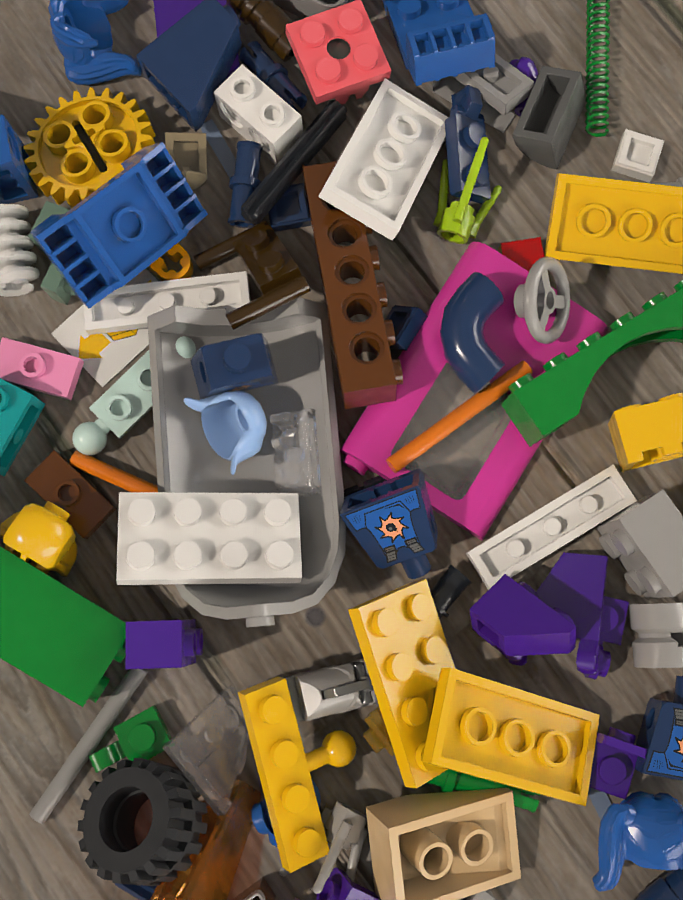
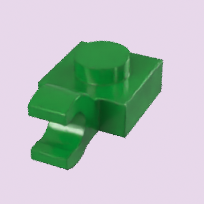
M156 705L113 727L119 740L88 757L97 773L126 756L131 761L134 758L148 760L172 747L175 743Z

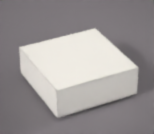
M625 129L611 171L650 182L654 176L664 140Z

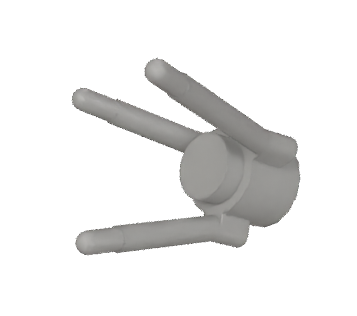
M340 801L336 802L333 810L325 807L321 815L324 830L325 828L328 829L326 838L332 843V846L313 886V891L316 894L321 893L341 849L349 850L351 844L352 848L346 874L354 882L362 845L368 834V829L364 827L367 822V816ZM283 867L279 870V874L283 877L289 873Z

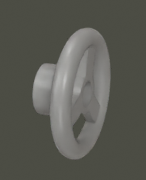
M543 257L537 260L532 265L525 284H520L514 295V308L517 316L525 318L530 334L542 344L553 343L562 335L570 311L568 278L561 263L553 257ZM547 270H549L554 277L557 288V295L555 294L554 289L550 286ZM554 309H557L553 325L548 331H545L549 315L553 313Z

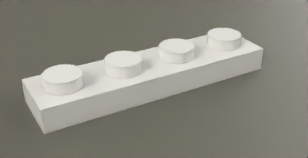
M247 271L124 285L111 292L90 309L83 304L85 331L89 335L148 328L147 316L173 305L200 309H226L227 314L251 302Z
M613 464L468 551L466 555L489 590L504 574L510 578L637 500Z

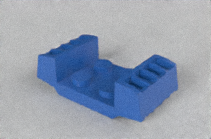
M383 0L386 17L406 70L409 69L416 86L433 80L439 81L450 76L456 77L458 74L470 71L472 73L475 70L495 67V34L488 15L485 13L474 16L468 0Z
M163 142L144 147L121 163L124 168L123 171L65 214L51 215L30 232L80 301L88 309L114 290L123 287L186 237L188 232L208 215Z

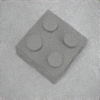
M664 489L637 499L635 503L596 527L602 535L599 537L601 546L611 558L619 559L627 571L624 577L636 594L640 596L643 594L645 598L675 597L683 591V516Z

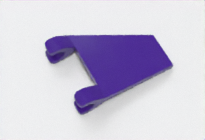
M563 552L536 593L539 599L552 609L554 607L560 608L571 617L576 626V640L580 641L576 657L577 667L583 674L595 675L598 672L599 643L608 556ZM528 655L507 656L506 659L512 665L523 666L527 663Z

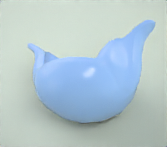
M235 390L199 400L190 397L184 398L185 405L201 413L202 427L212 449L225 460L231 461L230 470L232 475L235 474L239 463L260 451L266 433L267 421L261 404L246 391Z

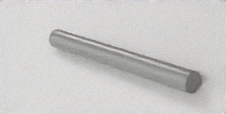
M146 669L128 670L29 813L32 819L42 824L45 823L89 759L88 756L92 755L147 675L148 671Z

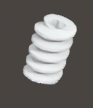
M0 204V296L4 297L20 296L32 292L34 285L29 282L39 278L40 275L37 268L30 267V265L36 263L37 255L28 251L34 247V243L28 236H25L32 229L29 222L23 221L28 217L29 211L25 206L18 204Z

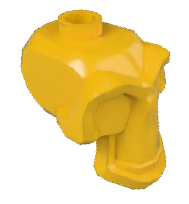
M47 501L44 507L34 503L27 504L21 511L12 514L0 524V539H3L5 549L45 574L53 570L57 571L61 576L67 577L78 553L75 531L66 522L70 514L50 501Z

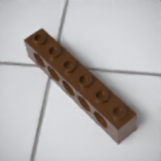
M334 161L303 166V175L345 409L396 401L397 385L403 384V373L400 359L391 358L389 346L395 345L393 323L391 319L384 320L382 308L388 307L385 284L384 282L376 283L374 271L380 270L378 249L376 245L369 246L367 235L373 234V229L341 210H333L336 207L318 197L338 162ZM342 242H351V243H353V244L350 245V246H340V245H338V244H340V243H342ZM348 278H358L361 280L354 284L344 282ZM357 314L369 317V319L363 322H356L350 318ZM363 352H372L378 356L372 361H362L357 358Z

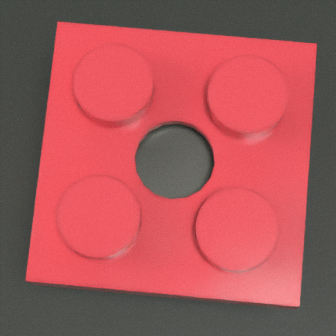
M355 0L286 24L285 34L316 105L331 99H335L340 104H346L350 95L355 94L356 99H360L369 90L370 85L384 81L385 78L390 79L392 70L361 0Z

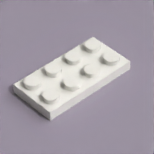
M385 78L318 197L393 241L446 137L445 120L449 117Z
M119 492L117 585L301 582L302 562L298 493Z

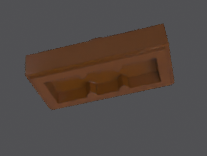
M55 450L24 480L45 502L50 501L68 512L70 516L66 522L84 539H88L117 509Z

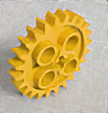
M90 87L87 97H81L80 93L75 90L73 92V101L67 102L63 97H59L60 107L58 109L50 106L45 107L49 115L47 119H34L39 130L27 132L32 143L24 145V150L29 156L24 162L31 171L29 175L46 197L52 196L58 205H61L66 200L72 209L81 200H84L123 171L124 168L121 163L144 147L155 144L153 138L156 134L144 109L140 110L135 99L128 101L122 91L113 97L110 89L105 88L101 96H97L94 88ZM80 124L107 167V171L101 172L74 129L76 125Z

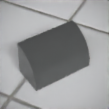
M542 66L513 132V139L519 150L528 158L543 166L558 169L586 103L581 72Z

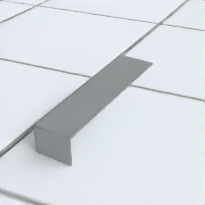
M451 76L442 78L439 81L433 80L432 91L451 103V95L465 88L463 84ZM482 99L483 107L480 114H483L484 122L504 133L516 114L510 111L504 116Z

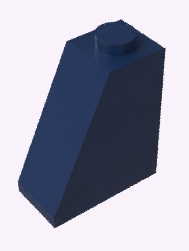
M217 0L202 1L136 55L144 77L195 132L203 126L215 101L214 91L225 81L242 46L239 32L241 23L238 16L230 6H222Z

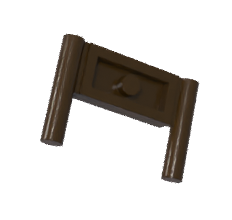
M266 220L193 256L198 268L202 271L238 253V256L263 296L225 314L233 330L311 291L305 277L301 275L299 267Z

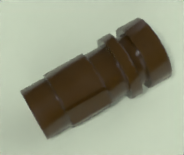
M226 0V4L233 9L236 15H240V20L245 25L250 24L255 29V33L283 62L290 60L294 56L285 34L286 24L293 21L272 0Z

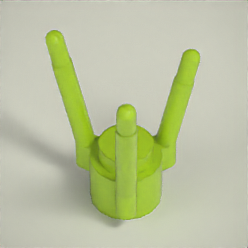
M482 137L459 202H451L450 207H447L449 189L448 159H444L442 162L438 210L433 225L438 227L437 234L449 242L466 244L469 237L475 239L481 223L502 191V187L496 185L491 192V199L485 201L476 216H473L474 209L468 203L489 142L487 137Z

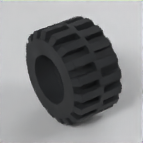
M134 758L133 761L125 759L117 762L116 769L108 767L101 773L103 780L92 783L88 789L92 793L90 799H83L80 808L85 813L83 820H78L77 831L83 832L84 838L78 842L81 852L89 853L85 862L90 869H98L97 876L104 880H112V883L158 886L161 885V882L175 880L178 878L177 871H187L193 864L189 858L190 855H199L203 844L199 843L198 839L200 833L206 834L208 823L202 822V815L208 813L205 802L198 801V798L203 794L199 785L191 783L193 778L187 772L179 771V768L143 758ZM149 799L153 812L152 824L146 838L138 845L134 833L135 819L141 806Z

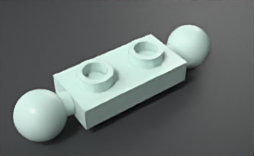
M182 336L176 341V350L180 356L192 358L195 355L196 346L192 339ZM149 350L89 407L98 419L95 422H84L74 430L72 436L73 445L80 453L95 455L101 452L107 442L106 434L110 430L121 439L153 408Z

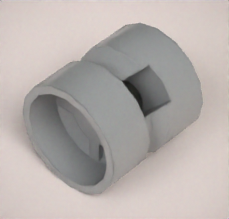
M683 603L629 604L631 629L637 632L639 637L632 642L634 667L682 668Z

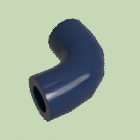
M479 272L472 273L457 288L444 308L440 329L445 359L457 377L474 394L486 385L505 365L500 357L488 346L483 334L484 324L504 303V298L499 288L488 277Z

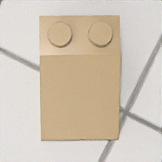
M509 788L412 794L366 807L375 894L380 900H459L521 879L513 791Z

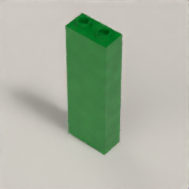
M0 546V659L81 707L85 705L88 699L96 703L110 681L108 677L104 676V673L114 659L121 663L126 656V622Z

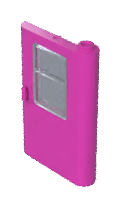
M472 242L426 313L428 317L407 351L403 350L398 357L402 367L403 384L397 385L396 401L368 405L341 447L340 452L346 456L343 464L363 476L368 470L389 480L421 468L432 509L483 541L542 442L540 440L529 447L502 407V402L511 394V391L501 396L399 472L394 473L386 462L388 457L475 395L457 377L445 359L440 337L445 306L457 288L474 272H479L488 277L503 295L504 303L488 318L484 324L483 334L488 346L500 357L505 365L479 391L522 360L528 363L532 369L533 378H536L546 372L543 365L562 352H565L569 358L579 352L576 346L581 341L597 331L602 337L605 336L608 332V327L597 316L570 299L569 317L562 335L553 343H539L530 334L525 318H519L514 308L515 291L520 284H525L529 272L490 246L480 242ZM554 309L553 313L549 315L545 331H548L553 325L557 309Z

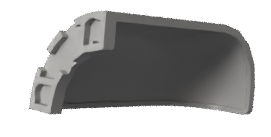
M298 297L235 330L232 329L225 315L226 309H200L173 305L147 316L158 492L298 493L302 579L300 583L175 584L180 596L201 615L225 620L246 618V628L275 625L274 615L293 614L317 605L335 584L345 556L346 524L340 516L344 502L327 305ZM256 333H262L268 341L279 382L246 391L261 404L265 413L267 428L260 451L239 463L234 475L231 474L230 470L231 461L219 456L210 446L202 427L201 413L185 405L184 398L190 397L199 400L200 396L190 361L192 358H183L176 350V341L182 336L193 340L196 352L205 345Z

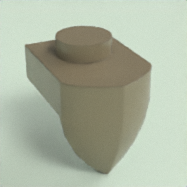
M165 132L167 151L176 162L177 167L186 178L192 191H195L207 181L206 133Z

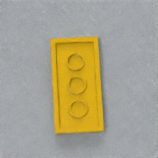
M558 173L544 257L683 274V187Z
M426 579L412 581L348 609L404 785L409 788H418L448 770L422 762L441 668L451 667L455 669Z
M451 667L441 668L422 762L572 804L586 806L600 715Z

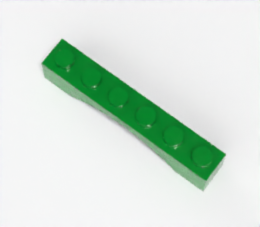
M683 280L673 287L676 292L669 297L664 292H661L642 306L644 309L643 313L636 317L631 311L626 313L609 326L612 331L602 337L598 331L593 333L576 346L579 352L569 358L565 352H562L543 365L546 371L543 374L533 378L531 373H528L508 387L511 394L501 405L529 447L563 427L579 414L584 394L594 374L608 358L630 347L646 343H683Z

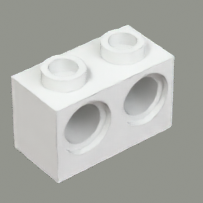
M243 64L214 91L220 117L247 141L261 144V147H263L262 154L275 165L303 133L302 115Z

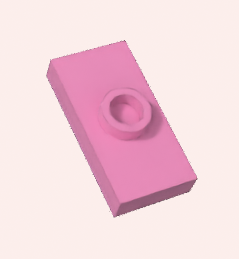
M2 337L0 342L1 379L13 385L72 400L84 364L81 358Z

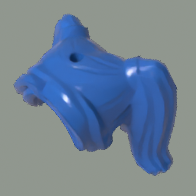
M50 0L48 10L51 17L50 24L53 39L64 57L65 74L68 80L77 85H91L127 75L141 76L142 69L135 58L112 51L111 25L106 16L123 9L129 0Z
M638 791L631 793L620 804L613 803L607 808L600 821L598 835L599 871L592 878L595 889L598 891L614 889L619 882L625 860L632 861L643 868L666 871L680 869L683 871V807L676 798L668 793L659 792L654 795Z

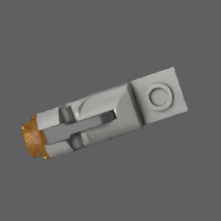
M364 659L284 677L287 681L297 722L302 720L311 721L378 704Z

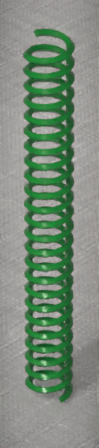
M587 0V67L585 70L587 73L585 77L587 81L585 84L587 88L585 91L587 95L585 99L587 103L585 106L587 110L585 113L587 117L585 123L587 126L585 131L591 136L601 137L609 133V129L606 128L609 126V122L606 120L610 116L607 114L609 107L606 105L610 102L607 99L610 95L607 91L610 87L607 84L610 80L607 77L610 73L607 69L610 66L609 62H607L610 59L608 55L610 42L607 40L610 37V34L607 33L610 30L608 26L610 23V19H608L610 16V12H608L610 0L593 3L592 1L594 0ZM606 6V9H599V10H593V9H592V8H594V7ZM606 13V16H604V17H603V16H601V17H593V16H592V15H594V14ZM595 21H606L604 24H593ZM595 28H606L605 31H592ZM596 35H606L605 38H592ZM597 42H606L605 45L601 46L592 45ZM599 49H605V50H606V51L603 52V53H594V52H592V51H594V50H599ZM595 57H606L603 60H593ZM596 64H606L604 67H593ZM597 71L606 72L605 74L601 75L592 74ZM601 78H602V79H606L605 81H602V82H594V81H593V80H595V79H601ZM596 86H605L603 89H593ZM598 93L606 94L604 96H592ZM596 101H605V103H601V104H596V103H593V102H596ZM597 108H605L603 111H593ZM595 116H605L604 118H593ZM605 123V125L596 126L593 124ZM589 127L592 129L606 128L603 133H593L589 131Z

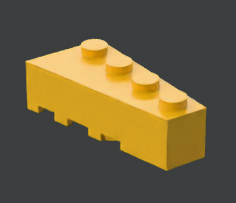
M683 393L660 398L658 402L626 406L613 412L608 427L621 472L683 457Z

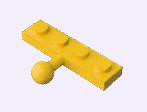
M277 676L239 691L238 696L282 867L292 873L326 856L329 852L310 772L327 764L333 767L347 766L353 761L357 747L354 738L349 733L336 730L325 736L321 747L305 753L286 678Z

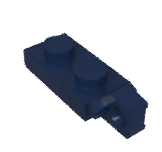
M466 85L465 88L451 95L452 108L450 117L445 120L450 194L459 198L461 197L482 137H486L485 119L483 114H480L483 107L481 93L478 88ZM487 148L469 200L480 204L491 199Z

